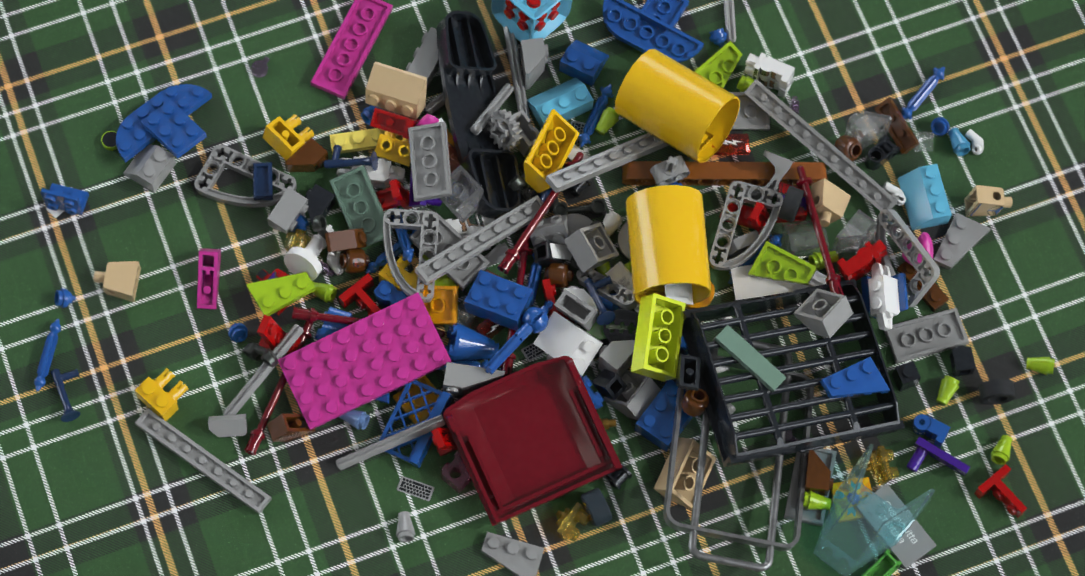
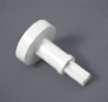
M330 224L327 225L326 230L328 232H334L332 226ZM318 233L311 237L305 249L301 247L290 248L284 256V263L288 270L293 274L306 272L311 281L315 280L322 271V265L317 257L327 246L326 240Z

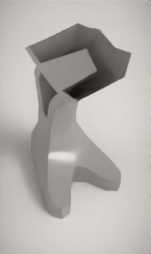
M765 150L763 155L773 164L775 174L764 188L776 191L780 181L794 161ZM754 191L751 193V197L754 200H758L761 198V193ZM765 194L763 202H766V199H768V194Z

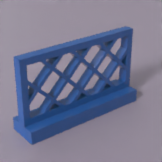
M417 380L406 384L379 441L422 423L419 421L417 413L427 409L429 412L427 420L438 415L443 416L444 411L450 406L453 397L450 393L442 392ZM414 384L420 388L421 393L411 397L409 389ZM431 393L439 395L436 402L428 405L425 395ZM423 397L426 406L415 410L412 400ZM410 401L413 411L402 414L400 409L402 404ZM415 414L417 423L407 427L404 418ZM402 419L404 428L394 432L392 428L393 422ZM430 431L384 452L420 468L433 442V434ZM411 444L412 452L410 456L402 455L400 448Z

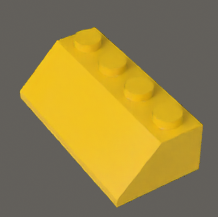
M554 109L548 115L524 161L525 182L537 193L551 188L545 181L546 176L562 169L580 134Z

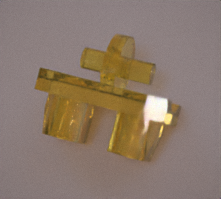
M884 445L870 452V463L865 465L866 471H872L873 476L877 477L879 486L885 485L899 476L898 468L889 466V462L894 460L893 450L885 449Z
M577 502L572 510L567 507L564 512L560 510L556 512V516L559 518L556 524L560 526L557 529V532L560 534L559 537L563 540L568 538L576 541L580 535V530L575 528V525L578 522L584 526L589 523L591 517L583 509L582 504Z

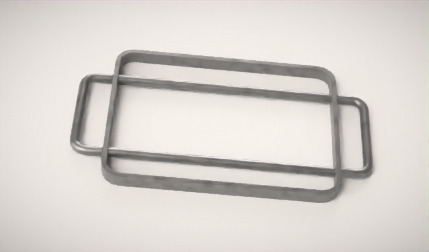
M752 341L753 347L761 350L783 347L760 341ZM718 348L710 349L713 360L725 358L717 356ZM791 353L782 354L785 357V365L793 364ZM740 363L726 365L729 367L747 370ZM794 371L783 373L787 377L783 381V385L791 383V380L804 381L810 379L808 376ZM814 387L806 388V399L813 398ZM678 388L663 509L664 520L670 528L690 533L688 547L694 558L757 572L766 571L772 566L774 550L788 551L799 541L808 452L801 453L794 534L791 543L775 542L783 455L775 457L767 540L698 527L710 426L709 417L705 410L702 419L691 525L679 523L670 514L682 411L681 401L684 394V389ZM790 391L782 393L781 404L789 403ZM813 406L805 408V419L812 418ZM788 411L780 412L779 424L787 423ZM811 426L804 427L802 440L810 438ZM782 431L781 434L785 444L786 431ZM697 535L766 548L765 562L758 564L700 552L696 548Z

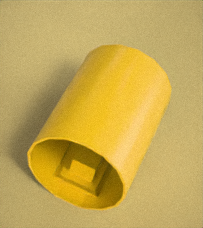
M649 49L632 65L618 90L615 100V111L618 115L699 163L708 161L722 146L736 121L740 108V100L737 96L656 49Z
M662 185L646 188L630 195L626 200V214L634 300L640 304L641 297L652 293L665 296L664 285L674 283L692 284L694 304L708 298L712 291L703 198L699 190L688 186Z

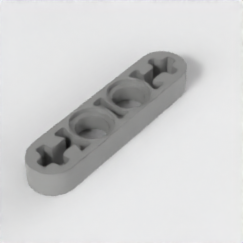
M579 269L576 273L579 284L585 288L587 287L584 281L588 278V275L594 283L606 278V276L595 270L582 273L581 269ZM613 280V284L597 289L599 296L623 309L632 310L638 305L634 300L633 291ZM612 290H619L616 295L609 294Z

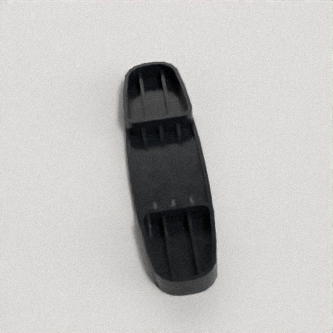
M452 11L439 22L436 28L439 67L447 115L458 161L472 205L482 216L498 219L518 207L521 202V190L513 191L508 186V183L515 176L519 175L517 158L513 152L503 150V148L499 149L498 143H493L494 138H490L491 133L488 131L490 125L488 123L478 135H474L470 131L472 125L497 95L492 72L497 67V63L486 29L480 18L471 12Z

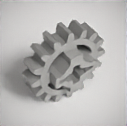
M506 109L493 112V115L489 116L491 120L488 121L490 125L488 131L491 133L490 138H494L493 143H498V148H503V150L516 148L517 145H520L519 140L522 139V136L519 135L522 132L519 129L520 122H516V116L512 117L511 111L506 112Z

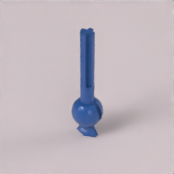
M551 300L546 301L544 306L540 308L535 306L524 312L522 316L523 325L484 365L486 373L492 375L531 333H540L546 329L549 320L547 314L549 310L553 309L554 304Z

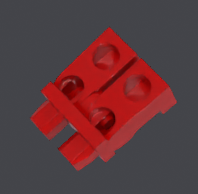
M881 239L874 244L868 241L864 244L865 247L860 248L857 254L848 261H845L844 258L837 261L838 270L845 280L855 279L858 281L872 271L871 267L873 264L880 263L882 265L881 259L887 256L888 253L886 251L887 247Z

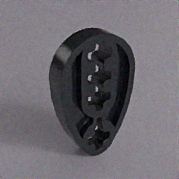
M626 309L613 311L616 314L615 325H620V322H624L625 326L633 323L637 327L638 312ZM603 325L604 335L610 342L635 340L636 330L632 334H629V330H623V333H619V329H614L613 332H610L609 328Z

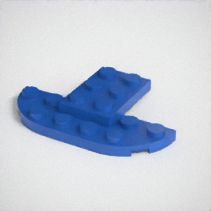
M604 0L603 20L610 33L620 41L643 53L649 49H656L677 62H683L697 55L704 47V43L674 28L688 7V0H647L641 10L624 0Z
M192 84L170 86L136 109L123 120L116 134V145L122 160L126 163L156 139L177 159L207 137L206 132L188 116L213 98L212 93L205 88Z

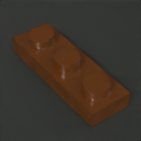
M888 97L874 108L896 145L901 148L902 154L908 153L920 144L892 98Z
M906 261L896 269L899 273L906 274L907 283L917 273L916 269ZM919 280L917 283V289L920 291L922 288V283ZM934 283L922 300L935 312L947 303L949 298Z

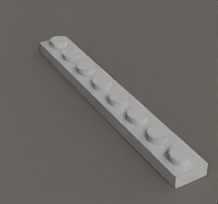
M647 133L546 176L545 181L558 193L669 145Z
M536 195L417 266L415 273L425 285L430 284L528 225L544 202Z
M147 408L135 422L136 426L259 515L272 500L268 494Z

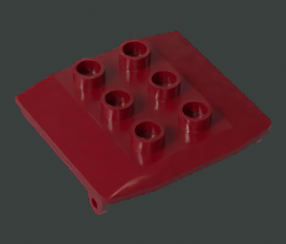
M561 356L532 364L474 390L449 406L443 414L446 425L492 526L530 511L622 468L576 365L569 356Z

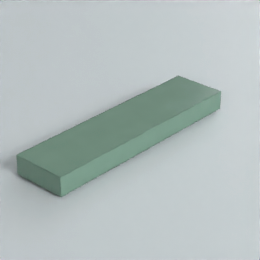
M729 325L715 337L714 341L772 393L787 378Z

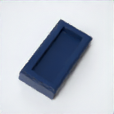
M272 162L253 163L254 201L273 200Z

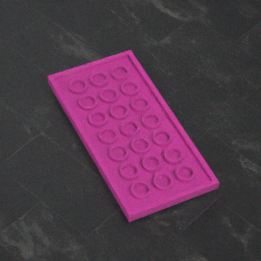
M418 292L278 359L310 430L445 366L447 362L452 363Z

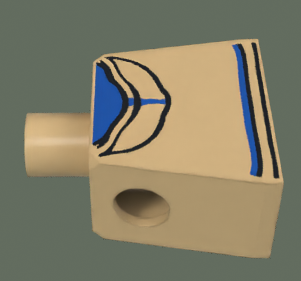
M976 185L964 199L966 216H995L1003 208L1012 207V197L1004 196L1002 188Z

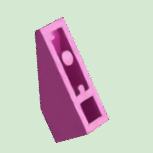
M201 248L199 250L197 308L217 309L221 249Z

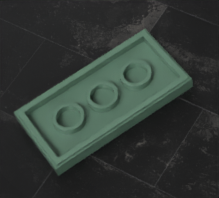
M362 165L329 180L349 229L364 228V233L367 237V247L383 240L384 210L365 166Z

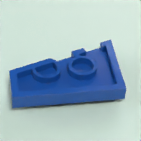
M871 357L820 381L830 399L851 397L858 394L888 393L890 391Z

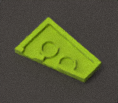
M729 41L694 72L724 88L743 54Z
M766 241L748 275L809 285L817 267Z
M306 272L246 284L261 312L267 316L274 314L316 290Z

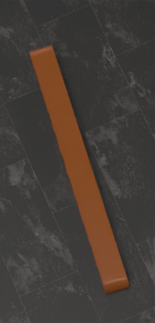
M631 161L622 165V183L625 185H657L650 169L663 161ZM685 162L690 174L677 182L682 183L683 186H730L734 181H742L757 186H766L775 174V168L771 162ZM793 162L780 182L796 186V182L799 180L797 167L800 165L804 167L806 177L812 179V184L823 178L827 179L826 164L823 162Z

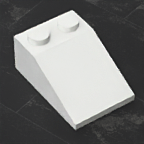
M554 311L548 320L546 329L539 333L533 344L553 358L569 356L573 359L579 374L583 375L603 342Z

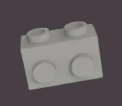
M554 215L551 218L541 219L530 236L533 247L546 240L566 245L564 239L570 236L567 227V215Z

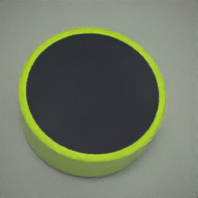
M107 131L103 134L101 142L105 149L110 151L117 149V132Z

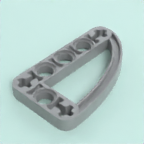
M225 145L214 147L194 182L195 190L200 195L218 202L241 207H268L276 205L287 190L285 184L291 182V186L288 187L296 191L297 185L294 177L272 167L273 174L277 176L273 181V189L279 191V193L273 195V200L254 201V197L232 195L212 189L225 167L253 179V173L249 169L253 166V163H262ZM224 151L225 156L221 155L218 157V153ZM241 158L243 163L240 166H235L233 160ZM210 166L217 167V172L210 174L207 172V169ZM206 176L208 178L206 181L207 187L201 189L199 184H204Z
M742 181L731 183L709 256V265L713 269L730 270L748 261L761 248L778 218L783 203L782 194L775 190ZM740 187V190L743 192H739L738 197L736 199L734 198V189ZM758 191L761 193V198L754 200L751 197V193ZM765 194H768V199H766V202H763ZM773 197H777V201L779 202L772 204V200L770 199H773ZM743 202L756 205L757 202L763 203L767 209L772 211L762 232L746 251L733 259L727 260ZM734 203L738 206V210L730 212L727 206ZM724 221H731L733 227L729 230L724 229L722 223ZM720 238H725L728 241V245L720 247L717 241ZM718 251L722 252L720 256L721 261L715 264L714 259H716Z
M388 209L383 216V239L386 259L391 274L399 288L408 297L418 292L423 303L430 302L434 297L435 281L428 284L427 291L429 294H427V297H423L424 283L419 276L417 278V290L406 282L400 273L394 257L391 228L421 230L419 266L426 262L422 258L424 253L429 252L433 257L437 255L439 216L433 211ZM391 215H394L396 218L394 222H390L389 218ZM400 215H403V223H400ZM412 215L416 217L417 221L414 224H409L406 218ZM429 217L433 218L432 229H428L427 220H429ZM430 234L434 236L435 240L432 243H426L424 237Z
M883 209L876 219L874 243L881 239L887 247V231L916 269V275L907 285V298L910 301L908 302V308H912L919 303L939 278L940 269L898 213L893 209ZM898 226H900L901 228L900 236H898L896 233V229ZM908 240L912 242V247L910 250L907 248ZM919 253L922 255L921 263H918L917 256ZM889 255L882 258V266L886 265L890 268L891 276L896 275ZM919 280L922 283V288L920 291L917 289V283Z

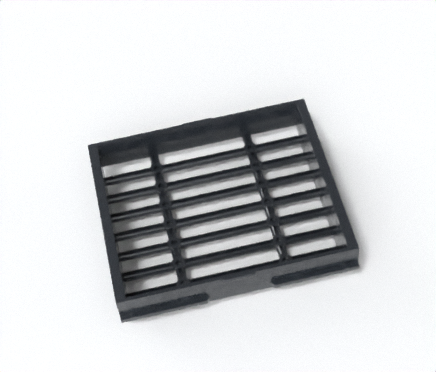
M855 279L840 281L842 291L853 311V314L845 323L852 322L855 333L831 338L822 336L823 339L758 352L764 358L813 348H826L829 357L776 367L782 374L824 365H831L834 373L841 371L839 362L871 357L890 391L888 393H876L879 404L856 409L853 407L851 398L865 396L864 394L831 399L828 395L772 406L769 395L821 385L820 381L828 376L779 385L773 393L750 372L718 378L715 367L739 362L732 356L713 360L710 349L720 348L721 346L716 341L707 342L704 331L725 328L727 325L730 327L737 325L740 329L741 337L753 347L752 341L809 331L810 329L807 326L799 324L749 334L747 323L794 315V312L800 306L747 316L743 314L803 303L817 288L831 292L829 285L824 284L797 289L793 293L751 301L744 299L683 311L682 334L689 356L701 357L699 388L704 390L709 396V404L706 411L724 467L796 452L803 453L809 450L823 449L825 446L889 434L905 428L903 420L900 421L898 401L863 297L857 289ZM736 316V318H731V319H726V320H720V321H715V322H710V323H704V324H701V323H700V322L708 321V320H714V319H719V318H724V317ZM859 341L860 351L836 355L834 344ZM754 379L759 388L758 390L724 396L721 385ZM760 397L765 407L730 414L727 404ZM840 400L844 402L846 411L778 424L775 413ZM882 411L886 423L860 428L857 416ZM760 416L768 417L770 426L735 432L733 426L735 421ZM846 418L850 420L853 429L785 444L781 434L782 431ZM768 434L774 435L775 446L738 453V440Z

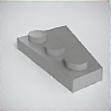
M956 212L936 253L935 263L951 270L972 247L990 232L991 228Z
M487 532L481 552L512 571L516 576H537L544 548Z

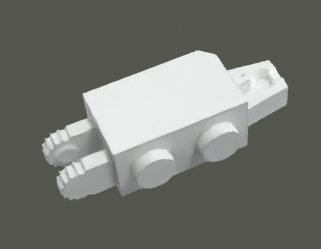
M361 155V156H359V157L354 156L353 159L366 158V157H368V156H364V155ZM378 158V168L376 171L371 166H365L375 188L385 189L389 186V181L397 179L399 182L404 181L405 169L393 166L391 161ZM348 166V167H352L351 170H353V169L358 168V167H360V166ZM337 169V175L340 176L351 170Z
M875 263L871 267L872 278L868 279L871 316L876 317L879 329L887 331L892 329L893 316L900 313L898 279L891 277L888 266Z

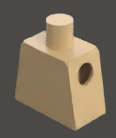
M825 178L811 186V194L821 226L828 227L830 223L841 219L851 195Z
M139 261L108 262L106 272L95 271L94 282L103 283V290L107 295L135 302L141 271Z

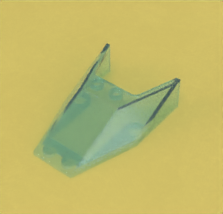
M872 444L868 446L833 495L831 507L827 512L813 553L842 576H849L883 554L887 549L889 550L895 546L931 501L935 492L934 489H930L902 508L896 509L865 487L862 481L874 447Z

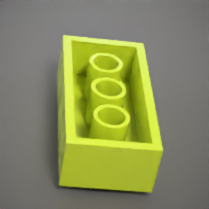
M655 293L641 297L631 372L659 381L676 378L684 322L683 311H685L686 303Z

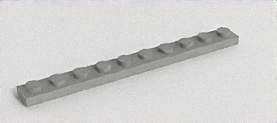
M755 79L744 92L880 211L892 209L898 203L892 195L760 81Z

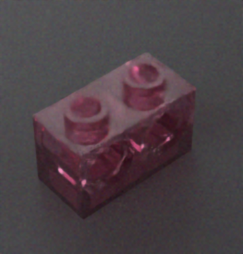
M457 451L454 455L455 459L451 463L447 462L441 469V478L460 494L470 483L471 478L459 451ZM453 472H458L461 476L459 478L454 479L450 476V474Z

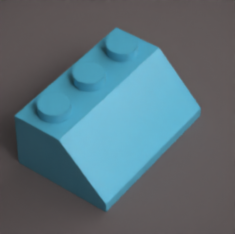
M576 77L527 99L528 106L541 129L552 109L556 110L568 121L592 110L594 101L586 85Z
M937 164L918 167L897 179L899 187L906 197L904 205L911 230L949 223L952 214Z

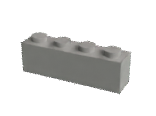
M433 27L430 28L429 32L424 33L421 47L416 48L413 55L414 60L412 63H408L405 70L427 77V89L439 68L437 31Z

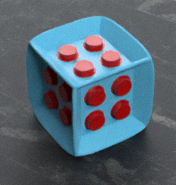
M492 0L491 9L497 21L503 27L507 26L509 32L513 33L515 38L521 42V40L545 39L569 15L572 0Z

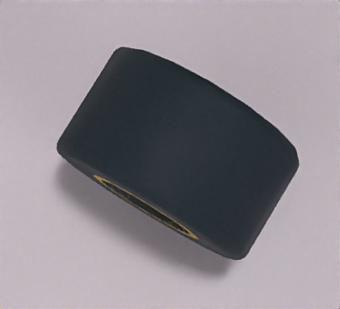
M599 488L581 495L583 506L595 527L612 520L610 508Z

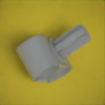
M681 155L669 156L668 160L658 163L650 169L657 186L672 184L690 174Z

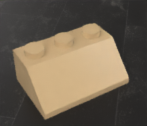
M375 61L366 86L365 103L417 119L426 107L427 77Z
M678 437L671 501L692 509L700 444L694 439ZM709 451L706 453L703 487L717 459ZM670 453L653 488L663 497H665Z

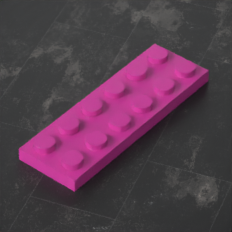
M354 0L312 78L311 86L345 100L386 23L393 5L381 0Z

